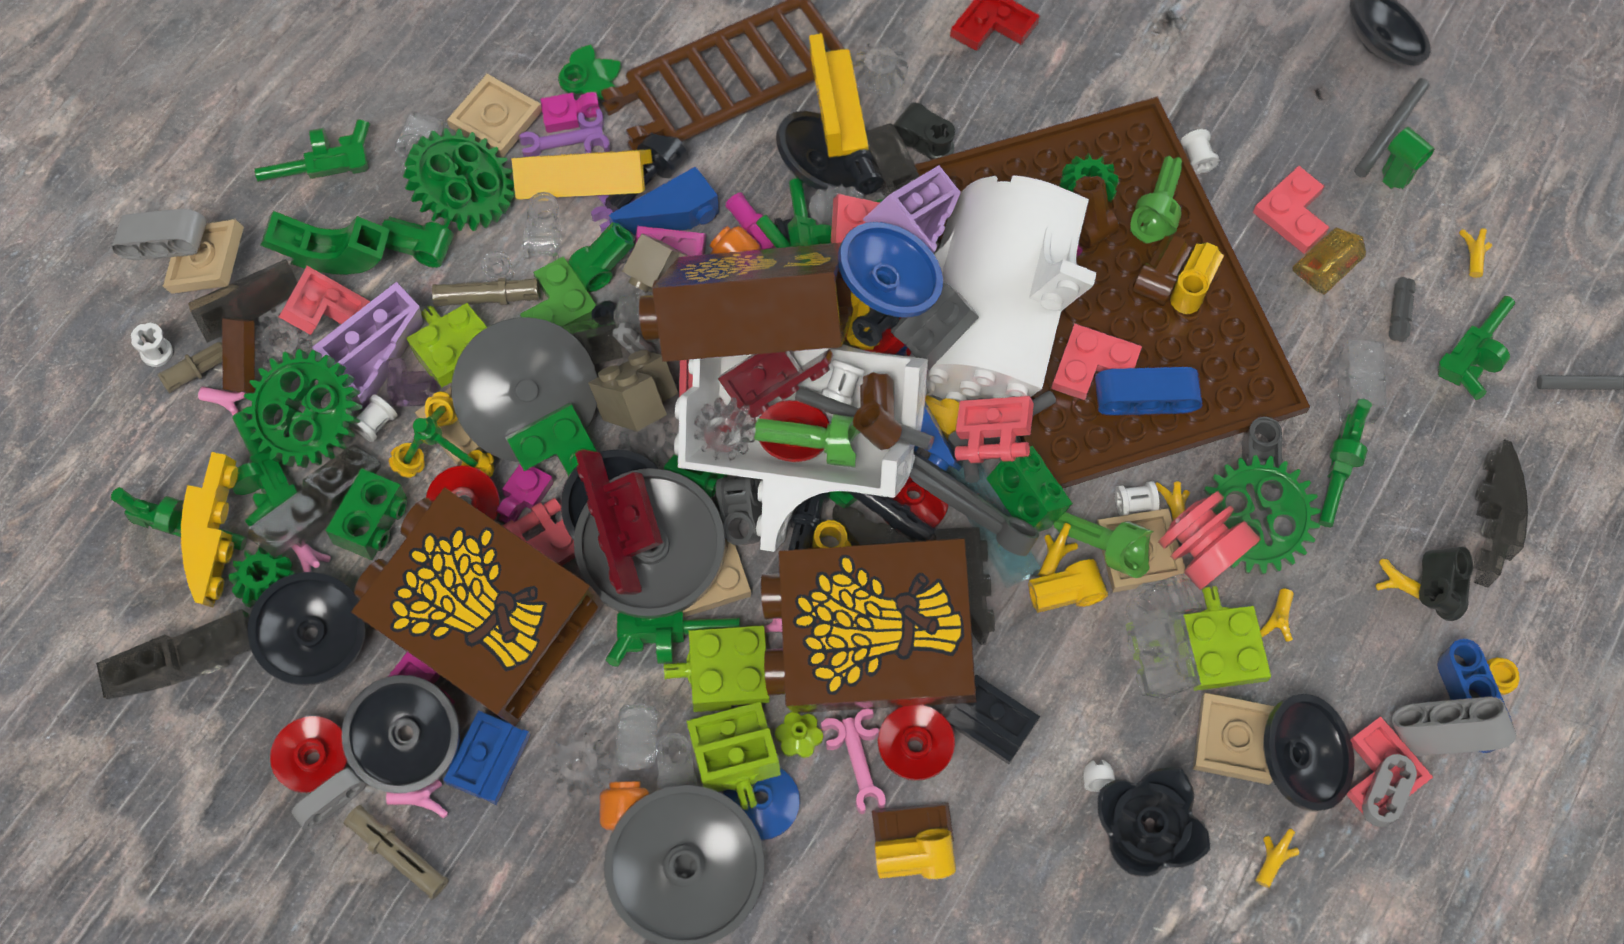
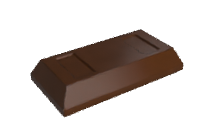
M949 803L871 811L875 842L915 838L918 833L930 829L949 830L952 835V842H954Z

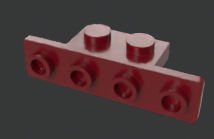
M831 350L825 351L802 367L798 365L790 352L752 354L721 374L718 380L737 407L711 423L706 431L707 436L711 439L719 433L722 437L729 435L740 426L738 421L748 415L752 419L758 417L770 407L768 403L779 396L781 400H784L800 389L798 384L805 379L810 378L811 381H815L825 375L830 370L828 365L834 356Z
M579 450L575 453L578 462L577 472L585 485L588 495V509L595 519L599 532L598 543L605 553L609 565L610 582L618 594L636 595L641 593L642 588L632 557L663 544L642 473L632 472L613 482H609L601 454L590 450Z

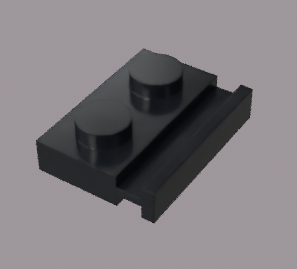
M975 675L976 703L955 704V707L946 719L951 727L1010 765L1014 756L1039 721L1040 716L978 675Z

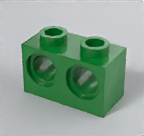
M1030 446L1028 457H1016L1015 461L1009 462L1001 461L986 478L1011 516L1026 521L1038 532L1051 528L1054 522L1073 504L1033 446Z
M361 468L325 530L332 543L373 561L376 553L382 551L387 545L390 537L389 530L395 520L401 519L407 508V497L401 484ZM379 496L387 497L381 504H372L373 500ZM369 527L364 535L353 536L359 528Z

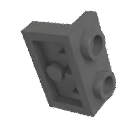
M943 281L941 295L933 307L918 316L902 317L899 323L891 329V333L903 342L916 358L928 359L927 369L930 370L979 316L961 294Z

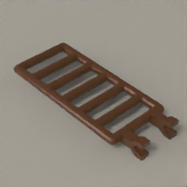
M785 0L628 70L626 79L629 83L620 87H609L601 90V95L605 99L602 105L608 116L622 109L625 104L640 99L654 120L644 126L636 125L626 129V134L630 138L627 141L630 150H637V146L651 132L656 135L676 137L682 142L815 81L810 51L784 15L800 8L817 33H822L823 41L830 51L843 50L845 48L810 0ZM773 21L807 70L790 77L757 27ZM744 33L778 83L762 90L728 40ZM717 46L750 96L733 103L700 53ZM688 58L721 109L704 116L671 66ZM659 71L692 120V123L675 130L642 78Z

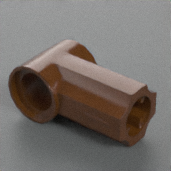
M1084 176L1078 179L1074 193L1089 199L1079 243L1085 248H1090L1116 234L1119 231V224L1115 214L1108 205L1105 180L1099 176Z
M1176 235L1164 236L1151 262L1144 265L1133 291L1165 306L1178 279L1177 276L1192 249L1188 246L1186 240Z
M872 372L863 376V383L860 385V408L853 417V426L879 450L892 447L899 440L902 427L894 419V380L887 373L877 374Z

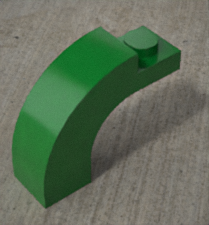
M273 211L269 216L260 246L291 257L290 264L305 269L309 266L318 272L328 274H358L374 268L382 259L390 229L359 216H356L352 223L345 228L323 229Z

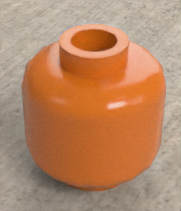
M726 226L709 245L712 248L711 254L761 249L759 242L740 226L733 227L732 229Z
M641 781L609 782V788L601 791L599 807L600 825L602 828L613 830L628 808L650 793L648 789L641 787Z

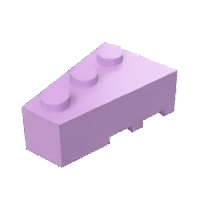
M939 165L889 194L863 220L865 223L883 222L899 226L921 239L934 253L937 248L936 241L945 230L944 223L951 216L961 192Z
M395 282L312 347L313 350L321 353L322 357L328 355L334 358V364L340 363L346 367L344 374H349L355 378L348 387L360 390V394L352 398V400L362 405V411L370 404V397L373 394H377L408 347L409 343L406 338L417 332L423 324L420 306Z

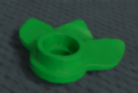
M592 45L583 46L576 49L570 55L569 63L563 66L558 76L559 85L567 93L585 94L596 92L597 99L603 100L601 90L615 87L612 82L619 75L621 62L612 59H598L595 56Z

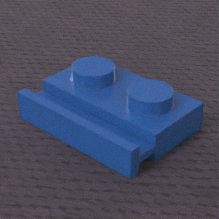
M478 711L443 781L449 786L497 805L530 738L529 731L521 730L510 723Z

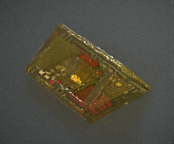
M1335 227L1292 267V270L1317 292L1324 295L1365 258L1366 249L1363 236Z

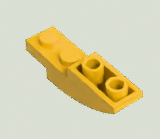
M211 452L202 488L187 485L181 520V550L188 586L195 603L214 608L215 600H219L222 596L224 579L221 577L224 565L230 562L234 551V543L231 542L232 535L219 530V526L224 524L227 519L229 505L226 500L229 488L235 486L238 478L237 461L225 454Z

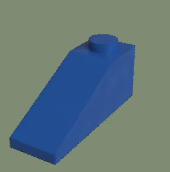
M695 166L609 214L610 224L612 222L619 223L632 236H636L637 226L678 231L691 230L699 224L709 223L719 214L718 195Z

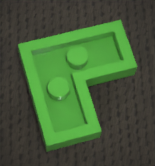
M564 256L533 272L534 277L538 278V284L548 299L522 312L520 317L546 320L567 331L592 318V310L597 305Z

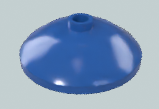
M869 222L858 225L849 231L839 247V269L845 283L860 301L878 312L895 317L918 316L932 308L941 295L943 275L935 255L921 239L899 226L883 222Z

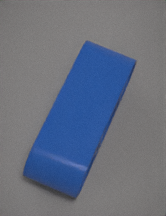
M1192 367L1108 369L1099 372L1095 376L1098 409L1104 415L1190 413L1202 407L1198 371Z
M1459 639L1438 658V671L1450 700L1471 699L1470 689L1478 693L1480 698L1497 697L1504 702L1484 653L1477 643L1469 639ZM1454 655L1463 658L1466 663V667L1458 664L1454 658ZM1495 750L1478 751V752L1491 753V752H1493V751H1495Z

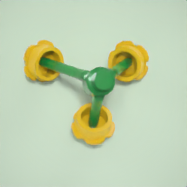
M443 391L434 393L433 397H429L426 400V418H417L413 422L415 433L413 442L403 443L395 447L391 451L392 457L389 458V465L394 472H398L402 477L412 478L416 473L422 472L425 466L424 454L419 446L423 443L427 445L438 443L461 459V465L480 469L489 477L494 472V457L492 454H485L480 450H473L466 454L442 436V430L439 426L452 425L458 419L452 398L449 397L447 392Z

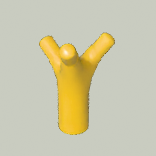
M1485 228L1480 229L1476 241L1465 229L1459 232L1465 239L1470 252L1469 276L1473 278L1483 276L1485 253L1492 248L1490 242L1485 244L1487 233Z
M1179 481L1174 482L1173 494L1166 487L1156 482L1157 490L1166 500L1171 511L1172 520L1174 521L1186 510L1185 504L1190 492L1184 490L1181 494V482Z
M1064 523L1055 542L1052 540L1051 535L1044 537L1047 544V555L1038 573L1040 577L1054 574L1061 559L1067 553L1078 549L1077 543L1065 545L1071 528L1069 523Z
M1381 559L1379 564L1388 575L1389 580L1377 583L1376 589L1379 591L1387 588H1397L1419 599L1421 584L1398 571L1388 559Z
M1289 589L1279 590L1274 611L1265 626L1260 630L1262 638L1274 628H1279L1286 642L1293 640L1289 628V611L1294 596L1293 591Z
M1293 829L1287 830L1276 847H1274L1270 836L1263 838L1266 846V859L1255 879L1258 884L1270 888L1283 863L1289 858L1299 855L1298 848L1288 849L1295 835Z

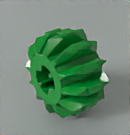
M1088 153L1084 160L1075 155L1071 164H1066L1062 171L1059 187L1074 193L1078 179L1084 176H1099L1105 180L1108 202H1111L1115 197L1119 179L1118 175L1114 174V164L1104 165L1103 156L1095 160Z
M259 545L256 554L253 555L249 550L244 549V557L246 558L244 561L233 560V567L237 571L229 574V581L234 585L232 593L235 597L242 598L244 605L251 608L269 586L286 576L294 574L290 570L293 564L288 557H282L279 549L274 547L268 552L265 546Z

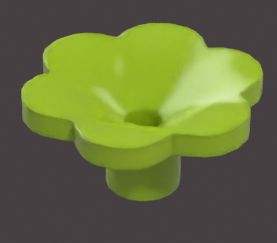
M791 712L785 716L784 723L776 728L775 737L781 742V751L784 755L791 757L797 754L802 758H809L813 755L815 746L822 743L823 732L817 728V719L813 715L805 714L801 716L798 713Z

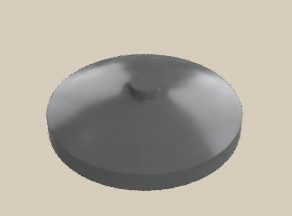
M529 317L512 318L497 322L483 329L463 349L452 376V402L459 423L467 435L479 447L501 459L518 462L505 437L569 402L572 404L585 430L588 428L597 405L588 382L597 378V375L586 349L567 330L542 319Z
M662 469L630 471L611 479L609 482H613L632 472L642 473L663 544L632 557L642 592L636 595L618 594L611 584L609 565L606 555L598 543L599 532L587 503L579 516L575 530L574 552L576 562L584 581L594 589L601 601L611 609L637 618L650 619L670 616L695 604L715 582L725 553V534L722 520L711 498L690 479Z
M693 785L665 787L649 793L635 802L616 823L608 840L604 857L605 885L612 905L622 920L634 932L655 944H711L724 938L747 918L759 897L764 879L763 847L758 832L748 815L725 795L709 788Z

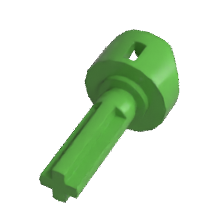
M1170 156L1164 158L1154 193L1143 195L1137 201L1131 219V232L1144 243L1161 240L1164 236H1170L1177 231L1182 212L1179 204L1173 199V195L1182 169V160L1179 157L1172 159Z
M833 414L831 424H828L827 429L822 426L760 418L756 421L755 440L817 449L825 448L824 453L827 454V464L856 467V454L852 450L850 443L860 432L853 426V416Z
M1067 512L1054 522V528L1058 529L1059 533L1064 523H1069L1071 525L1069 537L1104 550L1105 561L1108 567L1134 578H1140L1149 571V541L1154 531L1129 521L1122 522L1113 531Z

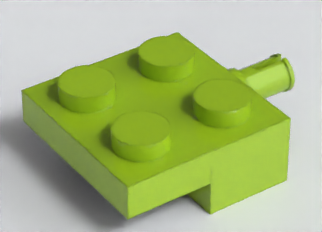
M468 303L443 317L432 306L427 307L429 312L424 308L422 317L429 325L406 338L416 359L429 376L434 377L441 388L452 382L455 365L466 345L479 332L487 328Z
M1212 586L1211 589L1210 587L1202 589L1207 609L1199 613L1180 615L1175 624L1183 660L1187 659L1194 691L1268 682L1271 674L1254 606L1239 608L1222 607L1217 586Z
M764 626L689 631L690 650L686 662L664 663L665 680L675 678L688 679L692 688L694 712L732 709L731 705L753 704L756 702L769 703L764 672V655L766 650Z
M761 702L686 721L703 787L717 792L737 789L741 809H748L745 795L748 796L750 807H755L757 801L752 785L758 781L781 775L778 756Z

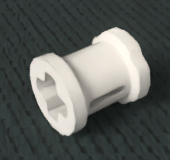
M1206 129L1191 131L1181 139V145L1184 150H1187L1190 163L1196 174L1214 169L1219 162L1218 155L1212 151L1209 143L1211 136Z
M140 324L132 331V346L140 352L144 363L151 367H160L170 361L173 356L172 345L167 339L163 338V331L157 324ZM141 335H142L143 338L145 339V342H143L142 339L140 338ZM161 347L163 354H161L158 348Z
M833 360L834 370L827 388L822 389L821 394L852 406L854 400L851 396L858 377L863 376L865 371ZM846 374L847 376L843 384L842 390L839 391L842 379Z
M373 394L369 399L370 404L356 417L361 420L360 423L350 424L355 431L369 442L375 441L377 438L376 433L388 420H394L397 417L395 410L385 400Z
M1154 481L1146 482L1145 486L1125 488L1121 485L1115 488V502L1120 516L1135 512L1159 510V494Z

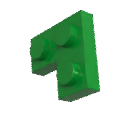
M570 402L505 437L524 471L556 454L566 474L569 476L578 465L575 455L577 451L584 449L597 452Z

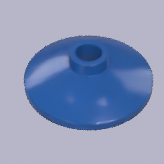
M781 768L780 776L761 780L752 785L754 795L758 792H764L768 795L767 802L764 804L757 803L755 807L751 808L748 796L745 795L748 809H743V811L754 824L760 840L773 839L786 832L794 823L799 811L800 797L798 788L791 776ZM737 789L724 790L723 795L740 807Z

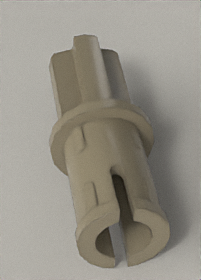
M217 342L192 357L186 354L184 355L185 359L159 372L157 375L169 394L196 378L202 379V373L222 362V342Z

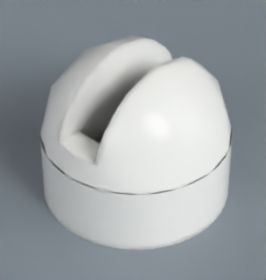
M1094 760L1090 761L1083 770L1085 789L1099 792L1103 786L1114 781L1115 776L1111 765L1105 760H1100V765H1096Z

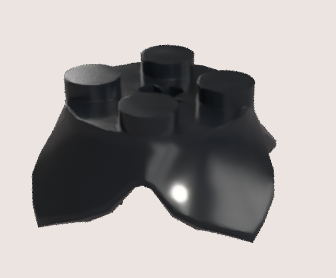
M1158 768L1147 773L1137 783L1119 779L1106 784L1099 790L1098 816L1101 825L1108 835L1109 850L1113 859L1126 873L1133 876H1153L1165 868L1190 866L1210 851L1209 832L1204 823L1192 814L1194 803L1193 787L1182 768ZM1148 818L1155 821L1154 828L1159 832H1147L1141 820L1146 822Z

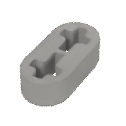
M1400 754L1391 755L1382 761L1376 769L1362 805L1364 817L1374 826H1389L1401 816L1417 775L1415 765L1406 756ZM1394 766H1398L1401 768L1400 775L1404 778L1396 782L1393 787L1389 785L1393 777V773L1390 770ZM1387 795L1389 799L1386 809L1391 812L1381 816L1378 814L1379 807L1374 803H1378Z
M351 767L346 768L298 802L291 813L303 830L311 829L355 798L364 789L365 782L356 775Z

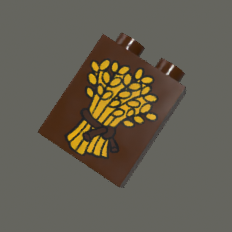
M841 243L678 257L660 279L654 280L653 295L640 297L639 320L643 338L645 340L659 339L662 362L842 347L851 322L853 307L851 290L845 283L839 269L838 251Z
M444 487L434 501L429 498H423L407 513L401 525V534L406 539L390 561L377 559L362 573L354 590L355 596L360 601L351 612L516 727L604 603L589 584Z
M965 539L779 551L780 573L762 574L761 600L763 615L765 619L782 618L783 648L765 650L764 672L768 696L785 695L786 707L793 713L976 703Z

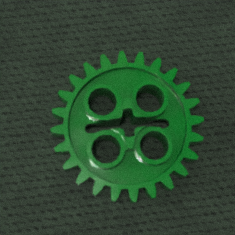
M447 128L443 129L441 136L433 130L428 138L421 136L418 144H413L404 163L406 169L403 173V178L408 179L405 189L414 191L411 198L412 202L422 201L421 213L428 210L433 212L431 218L433 222L442 217L444 218V227L448 228L451 222H456L459 231H462L465 223H468L472 231H476L479 223L483 227L488 228L491 221L497 223L502 214L506 213L515 195L512 191L514 180L509 179L513 169L503 168L508 159L506 157L497 158L495 155L499 148L493 147L488 149L486 147L488 139L484 138L480 142L475 141L474 132H471L468 138L463 137V133L459 128L454 136L451 135Z
M297 349L294 358L292 354L285 351L282 356L283 363L273 358L269 359L272 369L267 371L259 368L258 371L262 376V380L260 382L250 380L249 383L256 388L255 393L244 394L246 399L252 401V406L242 409V412L252 415V419L244 423V427L256 430L249 439L256 443L261 442L258 451L265 454L270 453V460L276 462L282 460L283 465L293 467L296 462L297 466L307 468L310 460L313 464L320 466L322 465V454L327 458L334 459L333 447L336 446L344 450L347 448L342 440L344 435L348 437L355 436L348 427L350 424H358L361 421L352 416V411L362 408L361 404L352 401V398L360 394V390L348 387L355 378L349 374H344L346 367L340 363L334 364V358L328 355L322 357V354L315 350H312L308 356L307 352L301 349ZM300 377L301 383L299 388L292 392V382ZM327 393H330L331 401L329 405L322 408V398ZM301 405L305 406L303 413L299 410ZM282 409L283 417L279 423L275 424L274 416L278 410ZM312 425L313 434L310 439L305 441L304 432L308 426Z
M1254 455L1250 466H1247L1245 461L1239 458L1236 471L1226 464L1223 467L1226 475L1225 478L1217 474L1213 475L1212 479L1217 488L1206 486L1203 491L1209 496L1219 491L1224 497L1213 509L1215 514L1218 515L1227 508L1225 500L1228 495L1237 494L1241 496L1245 502L1244 510L1239 513L1233 512L1224 524L1230 529L1238 523L1245 521L1261 539L1254 547L1234 562L1230 568L1234 569L1240 562H1244L1245 573L1249 574L1253 566L1258 565L1260 574L1264 575L1266 574L1268 564H1271L1273 569L1279 572L1282 567V559L1292 566L1295 564L1293 552L1301 556L1307 554L1301 543L1315 542L1316 539L1308 533V530L1320 528V524L1312 521L1311 516L1321 513V509L1310 507V502L1315 500L1318 495H1306L1304 490L1309 487L1311 481L1308 480L1299 484L1297 478L1300 475V469L1288 474L1286 472L1287 461H1284L1276 468L1274 467L1273 456H1269L1265 464L1260 465L1258 456ZM1270 482L1278 486L1280 490L1278 500L1268 501L1262 496L1261 487L1264 483ZM1247 484H1251L1253 487L1258 509L1260 511L1266 510L1268 516L1263 519V523L1271 537V546H1267L1265 543L1260 521L1258 519L1252 520L1250 514L1255 511V507L1246 490ZM1277 517H1284L1290 520L1292 532L1289 536H1281L1275 532L1273 523Z

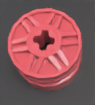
M1219 491L1210 497L1196 501L1170 524L1164 536L1158 541L1163 549L1170 546L1177 539L1181 542L1182 545L1170 556L1173 560H1177L1188 553L1194 557L1184 573L1199 590H1202L1261 540L1245 521L1238 523L1230 529L1224 524L1235 510L1231 505L1218 515L1215 514L1213 509L1224 499Z

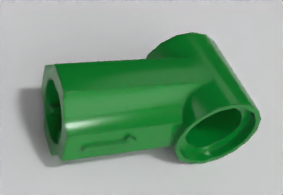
M1409 126L1406 127L1388 146L1387 150L1391 154L1382 169V182L1390 189H1404L1411 183L1417 170L1432 156L1435 148Z
M389 217L387 220L384 219L381 225L390 229L385 248L412 255L419 263L432 268H439L442 265L454 238V234L449 228L436 222H427L425 226Z
M612 222L591 246L582 247L573 253L568 263L588 292L598 291L611 281L613 276L611 270L634 246L633 242L635 239L619 223Z

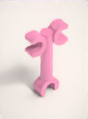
M863 709L857 713L855 718H847L842 721L828 718L821 722L822 731L834 729L839 734L837 738L826 741L827 750L838 749L843 745L844 741L846 742L859 788L856 808L860 814L865 813L866 809L863 800L866 797H874L878 802L879 809L885 807L886 800L882 790L874 787L861 739L870 741L878 737V728L867 730L861 725L864 720L873 718V709Z

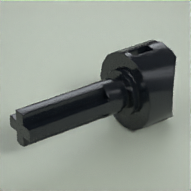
M651 132L637 146V150L651 149L652 163L643 164L645 186L655 175L670 179L688 158L685 146L676 137L656 135ZM638 193L611 194L607 197L604 204L608 209L615 212L629 204Z

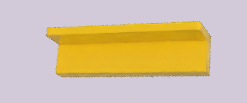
M822 33L809 35L811 63L828 156L849 155L857 150H868V141L850 50L843 49L825 52Z
M651 149L512 158L516 199L642 193L645 191L643 164L652 163Z

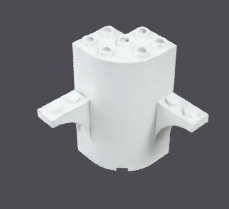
M996 176L982 178L969 184L960 193L953 212L948 217L941 244L934 255L941 267L943 281L963 296L978 314L979 318L930 370L927 369L925 395H935L942 399H953L960 403V401L978 400L979 398L1031 397L1042 389L1061 311L1093 287L1096 272L1076 265L1077 247L1089 199L1051 183L1022 176H1012L1011 182H997L998 178Z
M844 344L838 348L789 351L798 365L802 367L825 351L831 350L834 356L828 365L830 370L815 381L807 378L798 384L799 387L819 394L829 384L834 370L833 360L864 370L863 376L872 372L877 374L887 373L894 380V419L899 424L921 431L925 406L928 359L870 352ZM751 355L689 360L688 369L689 373L693 375V385L677 399L675 405V417L679 420V433L676 435L674 442V452L678 455V468L762 479L758 487V501L762 502V514L758 517L756 534L761 537L760 550L772 552L777 550L786 539L788 522L796 506L812 496L831 491H849L895 498L907 482L915 460V455H913L915 445L902 440H898L889 449L879 450L866 437L858 433L850 443L852 450L856 454V467L854 468L827 464V454L824 451L818 456L802 462H788L773 457L763 449L758 440L754 439L756 421L761 415L754 419L748 415L738 421L740 426L729 435L722 437L719 433L710 439L706 431L711 423L737 407L718 378L721 374ZM846 374L842 379L839 391L842 390L843 384L847 376ZM863 376L858 377L851 396L854 400L852 406L860 408V385L863 383ZM796 392L784 400H781L778 396L768 404L771 406L778 402L795 400ZM821 410L827 417L829 424H831L833 414Z

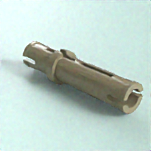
M504 277L498 278V281L433 284L432 300L434 301V307L500 302V305H509V302L537 301L540 300L538 278L507 280Z
M362 805L355 807L345 818L344 825L347 828L349 827L368 844L367 849L374 855L379 853L404 876L424 891L431 900L435 899L444 890L449 879L442 876L419 854L415 853L395 836L396 830L389 824L385 826L381 824Z

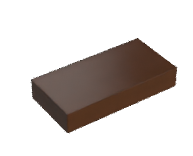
M222 318L224 390L245 393L255 392V388L249 383L250 380H255L254 321Z

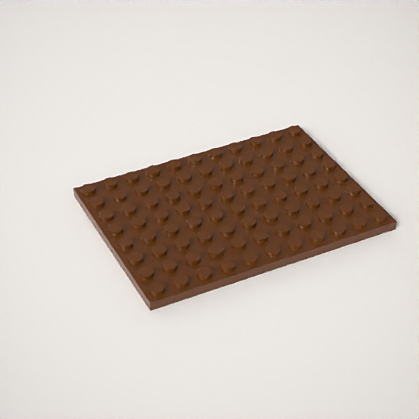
M1158 96L910 166L909 175L913 181L940 165L959 191L962 192L972 182L991 176H996L998 178L997 182H1011L1012 176H1022L1059 186L1063 168L1066 164H1071L1075 155L1084 160L1085 156L1090 153L1092 159L1095 160L1103 156L1104 165L1114 164V174L1118 175L1119 182L1115 197L1111 202H1108V205L1118 220L1119 231L1090 248H1085L1078 242L1083 252L1076 257V265L1096 272L1094 285L1061 311L1043 387L1031 396L1033 400L1043 393L1051 391L1056 398V403L1032 416L1031 434L1020 436L1022 442H1028L1029 447H1034L1063 489L1247 432L1252 422L1259 417H1270L1279 422L1308 412L1310 405ZM1170 156L1172 159L1179 157L1182 160V169L1173 195V199L1181 207L1182 215L1177 231L1170 236L1176 235L1185 239L1188 246L1192 248L1177 277L1182 273L1197 243L1205 244L1208 242L1215 245L1220 253L1224 255L1200 308L1192 314H1184L1175 310L1171 305V296L1164 306L1133 291L1144 265L1151 262L1155 251L1163 239L1152 243L1142 242L1131 232V219L1137 201L1143 195L1154 193L1164 158ZM948 218L946 219V221H945V223H944L945 228H946V224H947ZM944 232L937 239L939 246L941 244ZM1074 324L1142 346L1135 368H1195L1199 375L1202 407L1190 413L1101 414L1098 409L1095 376L1099 373L1098 371H1095L1085 400L1051 389Z

